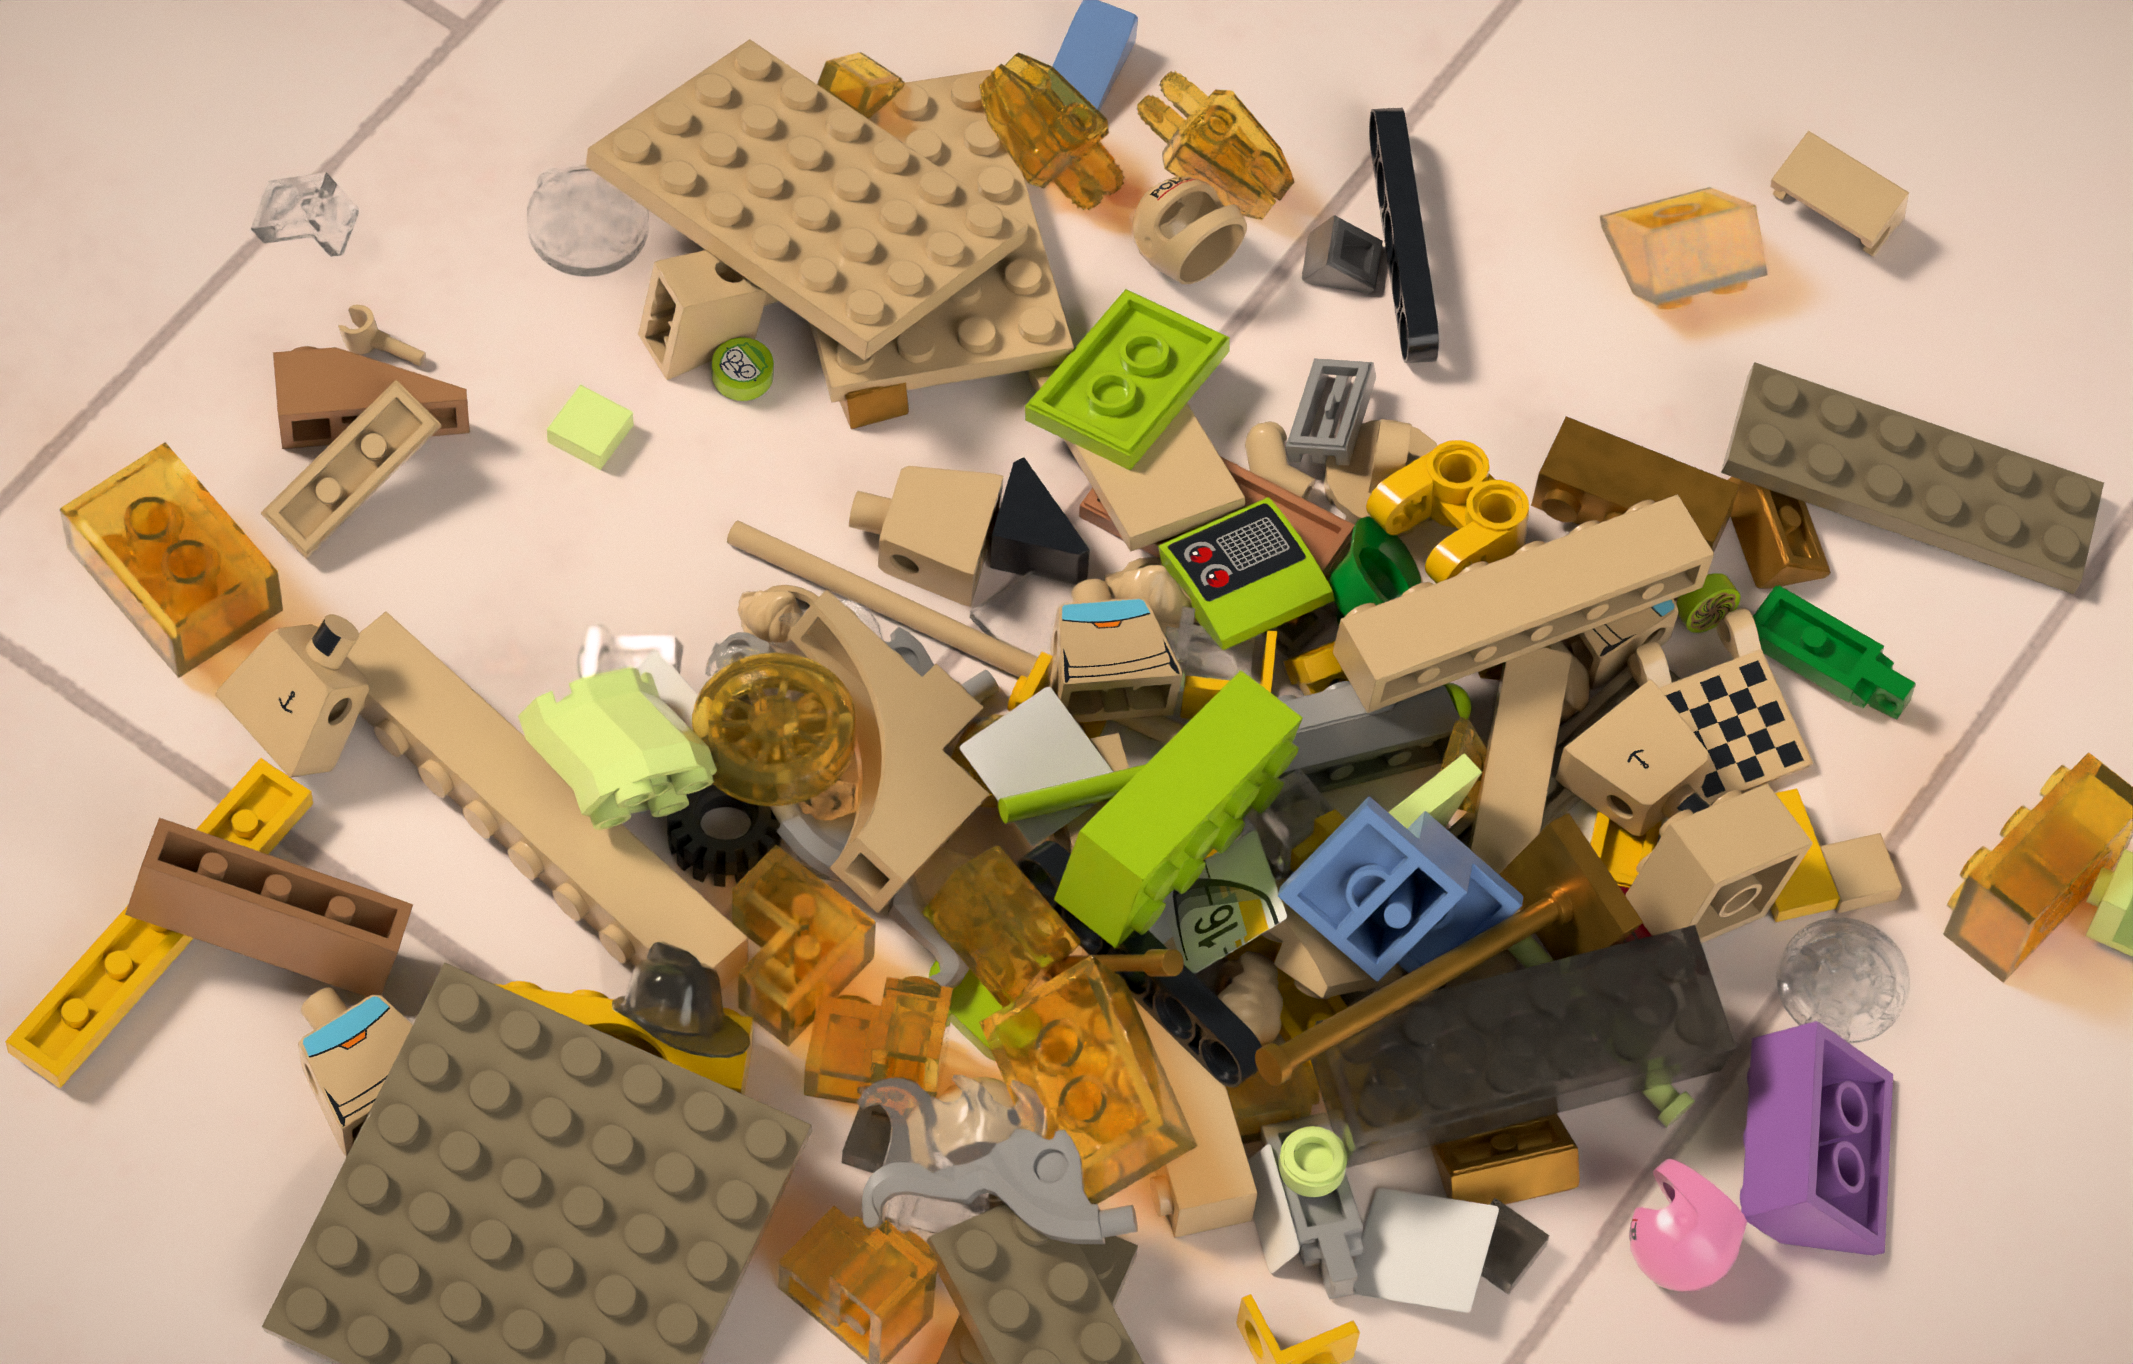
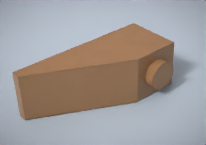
M302 346L291 351L273 352L277 412L282 449L330 445L395 380L441 424V428L432 436L470 433L467 389L337 347L319 349L312 346Z

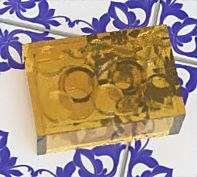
M166 442L59 508L67 549L177 678L182 677L283 611L278 570Z
M2089 752L2071 770L2063 764L2049 777L2039 792L2043 799L2032 810L2022 805L2013 813L2000 831L1999 835L2004 839L1992 851L1982 846L1971 856L1959 874L1965 881L1956 889L1946 905L1953 912L1943 935L2002 983L2021 966L2090 894L2101 867L2112 871L2117 866L2124 849L2127 850L2133 837V786Z
M1093 956L1084 959L979 1022L1024 1129L1030 1130L1048 1140L1054 1138L1056 1131L1065 1129L1073 1140L1082 1159L1085 1194L1091 1204L1101 1203L1198 1146L1125 979Z

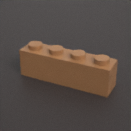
M159 817L125 915L369 997L376 994L382 995L398 954L413 904Z

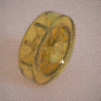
M761 653L738 659L726 665L705 683L694 704L692 731L710 749L717 772L712 775L714 781L712 784L731 797L747 803L763 806H784L816 797L828 790L842 777L850 765L855 751L856 714L852 697L844 683L836 674L822 664L795 654ZM779 688L777 695L766 696L763 689ZM793 691L804 694L794 702L790 700ZM747 694L752 705L737 698ZM825 709V713L817 714L821 710Z

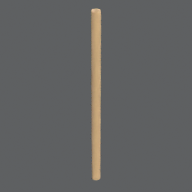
M739 520L735 521L727 537L728 544L1017 677L1021 675L1028 677L1037 660L1035 656ZM1165 716L1113 720L1165 745L1185 726Z

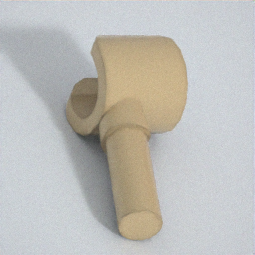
M358 304L349 307L348 311L351 320L359 328L349 329L344 325H338L342 340L350 352L361 355L369 353L376 348L415 365H422L426 352L378 330L370 308Z

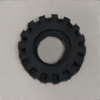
M726 759L715 760L717 772L712 775L714 782L700 791L686 794L689 805L680 811L667 815L668 845L671 855L677 853V865L684 872L690 866H693V879L703 883L707 874L712 873L714 874V886L726 887V876L735 875L736 884L740 886L748 883L749 870H752L757 878H760L767 872V860L775 864L780 856V845L783 846L784 842L777 833L780 823L767 803L768 799L780 790L775 783L767 787L768 775L759 768L752 777L748 776L749 763L737 761L734 772L726 771ZM720 807L739 809L745 812L751 820V826L746 834L728 840L717 839L707 835L700 823L707 812Z

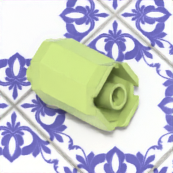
M628 667L585 676L569 683L572 693L556 703L553 691L536 697L518 715L526 740L574 790L581 814L590 816L594 829L603 830L628 821L632 813L650 810L652 817L673 814L689 805L686 794L700 791L714 782L712 775L717 772L709 747L659 697L651 673L644 672L640 676L638 669Z

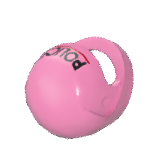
M1667 1159L1653 1170V1175L1670 1205L1660 1210L1643 1207L1635 1209L1629 1230L1630 1249L1641 1271L1659 1286L1680 1292L1698 1291L1713 1285L1726 1276L1737 1259L1747 1220L1737 1205L1709 1180L1685 1164L1673 1159Z

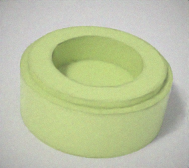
M1315 1126L1300 1128L1292 1132L1282 1144L1279 1158L1280 1176L1286 1186L1299 1195L1306 1197L1327 1195L1337 1189L1344 1179L1347 1165L1346 1148L1341 1139L1330 1130Z

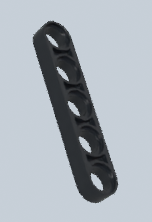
M1403 107L1371 109L1369 118L1370 151L1402 359L1404 363L1437 361L1439 351L1438 321L1405 112Z
M1045 841L1018 861V877L1028 895L1089 955H1143L1151 949H1168L1149 930L1143 935L1134 930L1115 948L1056 902L1054 898L1071 855L1058 843ZM1185 965L1177 976H1149L1144 971L1107 972L1223 1085L1238 1087L1259 1071L1255 1061V1054L1258 1049L1262 1048V1045L1256 1035Z

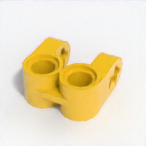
M1450 440L1439 444L1429 453L1380 482L1369 496L1366 510L1390 535L1403 533L1428 517H1431L1441 525L1451 528L1457 527L1459 530L1442 540L1432 550L1426 560L1425 572L1435 583H1439L1457 576L1463 569L1474 563L1485 561L1490 564L1512 556L1517 550L1526 545L1529 500L1523 489L1512 482L1496 480L1489 473V459L1483 449L1471 442Z

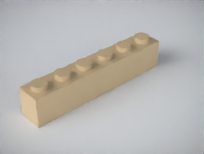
M1678 494L1658 502L1645 500L1632 506L1623 515L1601 523L1597 520L1585 522L1572 530L1569 535L1547 543L1543 541L1528 543L1517 550L1512 556L1490 564L1485 561L1474 563L1463 569L1457 576L1436 584L1430 582L1417 584L1396 599L1377 606L1374 603L1360 605L1351 610L1344 618H1341L1333 654L1366 712L1370 713L1703 588L1714 553Z

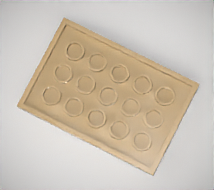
M751 39L600 139L587 150V168L864 361L1023 244L1026 225Z
M992 69L832 94L1026 225L1023 244L865 361L811 324L831 403L844 401L845 395L848 392L876 386L885 387L906 382L907 390L1060 365L1074 351V346Z

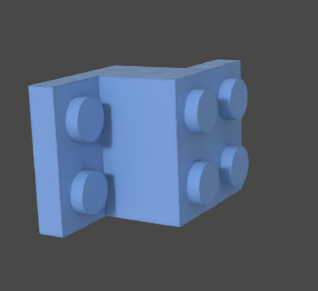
M1370 796L1280 886L1278 893L1280 899L1377 982L1396 963L1410 973L1511 917L1522 906L1524 897L1428 812L1424 811L1407 829ZM1439 988L1433 990L1431 993L1434 994Z

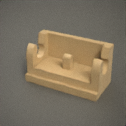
M1809 130L1773 176L1770 187L1775 189L1773 195L1782 201L1790 195L1860 238L1861 243L1865 245L1863 251L1871 256H1874L1880 250L1896 227H1899L1905 219L1909 197L1908 191Z

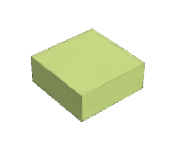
M580 384L547 428V441L551 445L601 470L634 426L633 412Z

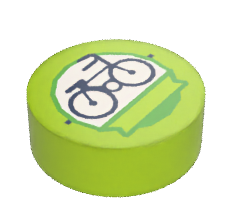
M739 337L724 342L716 349L712 358V380L714 386L722 395L737 401H749L762 396L768 391L773 382L774 360L770 350L763 343L752 338Z

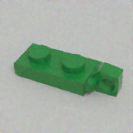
M1780 585L1773 588L1753 615L1761 649L1765 655L1848 703L1851 701L1853 705L1864 708L1868 703L1871 708L1898 720L1910 703L1916 683L1893 670L1894 662L1883 654L1884 645Z

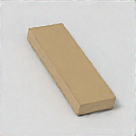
M395 380L261 512V515L307 559L441 428V424Z

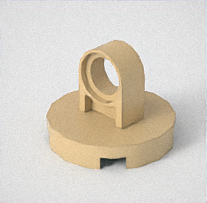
M1385 419L1371 420L1363 423L1349 466L1337 465L1335 456H1328L1324 470L1325 496L1330 505H1332L1333 501L1337 509L1346 515V521L1355 525L1358 519L1370 516L1366 510L1367 500L1380 482L1429 453L1438 445L1424 432L1413 427L1410 423ZM1413 527L1397 536L1402 537L1412 533Z

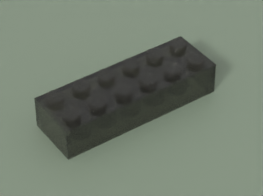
M1693 925L1430 992L1312 1058L1311 1063L1333 1133L1341 1139L1347 1153L1346 1168L1649 1090L1658 1086L1722 1070L1737 1048L1696 926ZM1326 1019L1316 1021L1315 1025L1323 1022Z

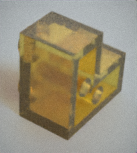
M777 845L732 888V924L762 948L738 972V1008L749 1017H753L756 1023L789 1047L874 959L876 921Z
M909 976L904 979L887 977L881 1006L873 1005L867 999L856 995H840L836 998L819 995L805 1062L804 1095L928 1116L940 1093L949 1044L953 988L940 986L936 981L922 976Z
M833 1206L779 1260L778 1288L867 1364H888L933 1318L938 1262L935 1261V1254L930 1246L916 1233L909 1230L902 1233L887 1220L874 1232H870L863 1224L862 1218L854 1216L850 1219L836 1206Z

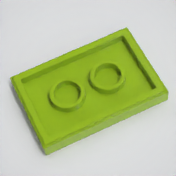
M1125 289L1074 348V351L1067 356L1025 405V421L1127 470H1131L1230 352V337Z

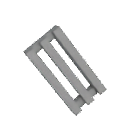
M1314 358L1286 444L1289 461L1301 462L1303 454H1311L1313 463L1325 464L1327 456H1335L1337 465L1349 466L1377 378L1374 362ZM1336 375L1332 391L1324 408L1325 413L1317 437H1309L1328 376ZM1356 376L1337 438H1333L1352 377Z

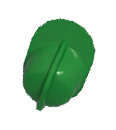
M1370 516L1357 520L1353 528L1350 551L1332 572L1328 581L1333 590L1334 602L1337 606L1338 628L1341 618H1344L1354 608L1366 603H1374L1377 606L1401 597L1411 587L1421 583V577L1415 560L1403 541L1397 535L1388 534Z

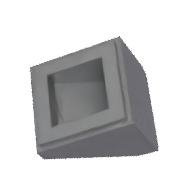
M1334 215L1312 230L1308 236L1302 280L1313 285L1370 294L1376 289L1383 241Z

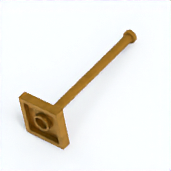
M1567 813L1549 823L1499 874L1524 896L1522 906L1519 908L1520 912L1280 1046L1275 1043H1269L1258 1049L1255 1054L1257 1068L1269 1084L1278 1086L1292 1077V1070L1535 933L1553 960L1573 981H1576L1590 973L1635 931L1643 921L1572 816Z

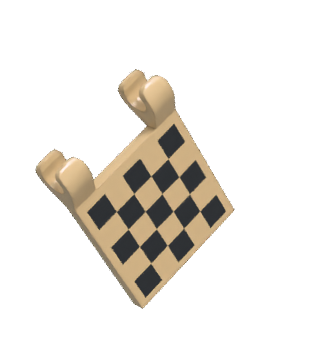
M1746 608L1729 612L1725 619L1717 624L1718 636L1724 647L1734 658L1731 661L1673 683L1666 656L1660 644L1656 642L1639 646L1635 653L1628 658L1627 662L1633 678L1640 687L1650 679L1658 685L1708 751L1711 761L1704 783L1697 793L1710 805L1732 790L1738 789L1743 793L1814 764L1763 654L1755 621L1750 611Z

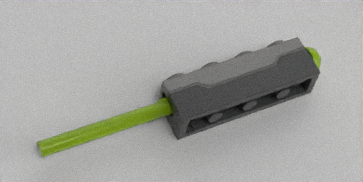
M1349 681L1338 682L1329 686L1323 692L1297 698L1294 695L1277 697L1302 716L1303 719L1293 740V743L1299 747L1298 753L1288 768L1278 777L1284 782V786L1271 805L1450 761L1465 729L1464 724L1471 713L1469 695L1461 686L1455 683H1447L1370 713L1366 712ZM1145 765L1000 798L998 808L1001 819L1007 824L1112 799Z

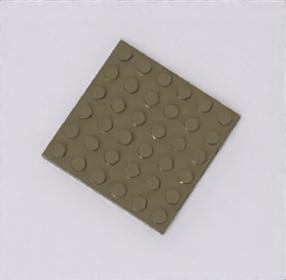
M444 962L262 1328L266 1333L334 1364H702L813 1131L812 1125Z

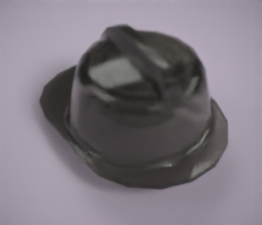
M656 942L651 946L647 959L639 962L634 968L626 995L617 997L611 1003L614 1011L633 1020L654 1038L672 1048L689 1054L710 1058H730L743 1054L750 1047L749 1034L738 1023L723 1013L720 979L716 969L700 962L690 952L666 942Z

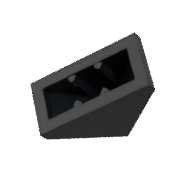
M1023 457L1013 462L992 533L990 568L1075 587L1078 583L1088 578L1090 549L1028 461Z

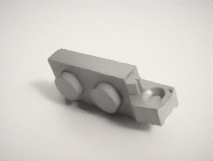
M1326 1112L1261 1126L1260 1138L1263 1147L1267 1144L1271 1145L1278 1172L1282 1144L1292 1132L1310 1126L1322 1127L1332 1132ZM1346 1172L1338 1188L1321 1197H1306L1295 1193L1286 1186L1280 1176L1299 1242V1253L1304 1267L1319 1265L1320 1275L1329 1300L1355 1294L1354 1283L1358 1280V1274L1352 1256L1363 1254L1364 1248L1361 1240L1363 1225Z

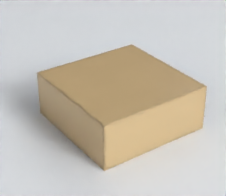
M1881 833L1820 846L1840 897L1836 907L1837 914L1898 900L1902 886Z

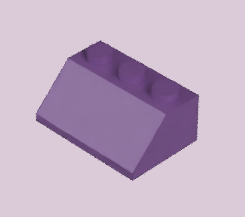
M1818 1021L1752 1038L1751 1061L1747 1073L1749 1087L1747 1126L1743 1134L1745 1146L1743 1186L1740 1190L1741 1212L1744 1214L1747 1222L1781 1244L1872 1256L1885 1253L1893 1073Z

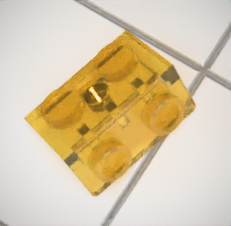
M999 846L988 849L956 868L922 911L923 915L1005 1011L1020 1003L1052 965L1073 953L1080 945V939Z

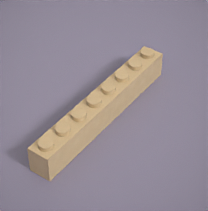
M387 611L359 633L358 640L346 657L368 680L369 692L359 714L374 727V733L382 746L395 757H400L403 754L417 766L421 779L435 795L441 798L448 795L463 808L465 819L480 836L486 839L493 836L508 850L511 862L525 877L531 880L538 877L553 891L555 901L566 915L575 921H580L583 918L599 933L598 936L602 945L613 958L621 963L629 960L645 975L646 984L658 999L665 1000L671 1004L675 1002L680 1008L700 1010L748 968V937L623 824L603 830L594 829L590 816L581 814L574 790L528 743L525 736Z
M1119 733L1089 739L1113 772L1129 768ZM1111 799L1098 802L1050 835L1049 841L1058 843L1071 854L1079 831ZM1172 936L1164 945L1168 949L1177 950ZM1082 948V955H1089V954ZM1090 972L1091 974L1088 976L1089 981H1100L1105 1000L1099 1001V1015L1104 1035L1107 1040L1117 1039L1122 1058L1116 1059L1115 1062L1121 1093L1124 1098L1134 1097L1139 1117L1133 1118L1136 1146L1141 1157L1151 1155L1156 1176L1150 1178V1190L1157 1215L1159 1217L1168 1215L1174 1238L1252 1221L1258 1193L1225 1085L1215 1079L1107 972Z

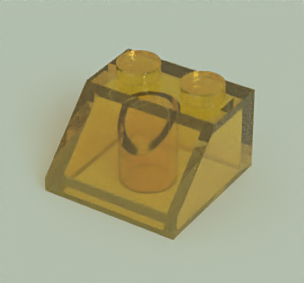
M1712 187L1698 189L1599 216L1601 228L1633 295L1655 304L1658 309H1674L1692 303L1691 295L1712 290L1713 294L1739 292L1748 287L1747 280L1768 275L1756 205Z

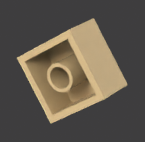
M1768 783L1743 794L1738 789L1732 790L1718 798L1709 808L1694 814L1690 809L1683 810L1668 819L1659 830L1661 838L1654 850L1637 865L1636 871L1638 875L1625 896L1642 919L1644 926L1669 958L1765 917L1813 842Z

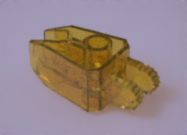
M1018 52L1005 65L1002 63L998 65L979 85L987 122L1029 184L1044 189L1054 182L1067 198L1072 199V204L1077 205V208H1082L1083 211L1085 209L1091 210L1101 203V200L1104 199L1103 196L1107 194L1110 196L1122 188L1121 186L1124 184L1123 179L1125 178L1122 173L1123 170L1120 169V165L1115 163L1114 157L1101 143L1109 134L1107 118L1053 66Z
M1170 71L1160 81V91L1187 119L1185 120L1169 105L1167 106L1164 101L1154 95L1150 96L1148 94L1137 104L1138 107L1136 108L1138 110L1137 114L1145 122V125H1149L1150 129L1167 143L1162 151L1164 169L1176 177H1192L1208 183L1215 189L1224 206L1235 204L1243 216L1263 220L1277 202L1274 198L1280 201L1295 183L1281 147L1232 90L1215 89L1207 96L1194 83L1189 82L1187 77L1182 76L1181 73L1179 74L1176 71Z

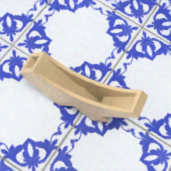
M826 589L811 604L787 636L807 656L832 691L845 717L857 759L859 790L854 825L844 849L829 869L878 913L989 796V793L973 779L967 770L959 766L944 752L983 709V706L937 664L923 677L920 676L905 662L899 653L892 650L850 608L845 606Z

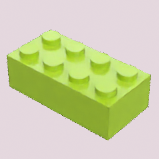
M1240 670L1079 831L1054 900L1115 948L1134 930L1140 935L1145 934L1164 911L1166 903L1163 900L1174 889L1180 894L1185 893L1204 870L1206 863L1203 859L1213 849L1217 850L1220 854L1224 853L1242 832L1245 826V822L1242 819L1252 809L1260 814L1263 813L1277 798L1284 786V782L1278 777L1288 768L1299 750V747L1293 743V740L1303 717Z

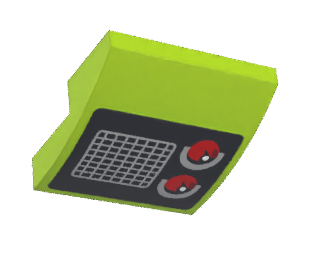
M1270 497L1158 546L1162 566L1167 569V572L1190 597L1194 618L1222 650H1226L1335 601L1333 590L1313 555Z

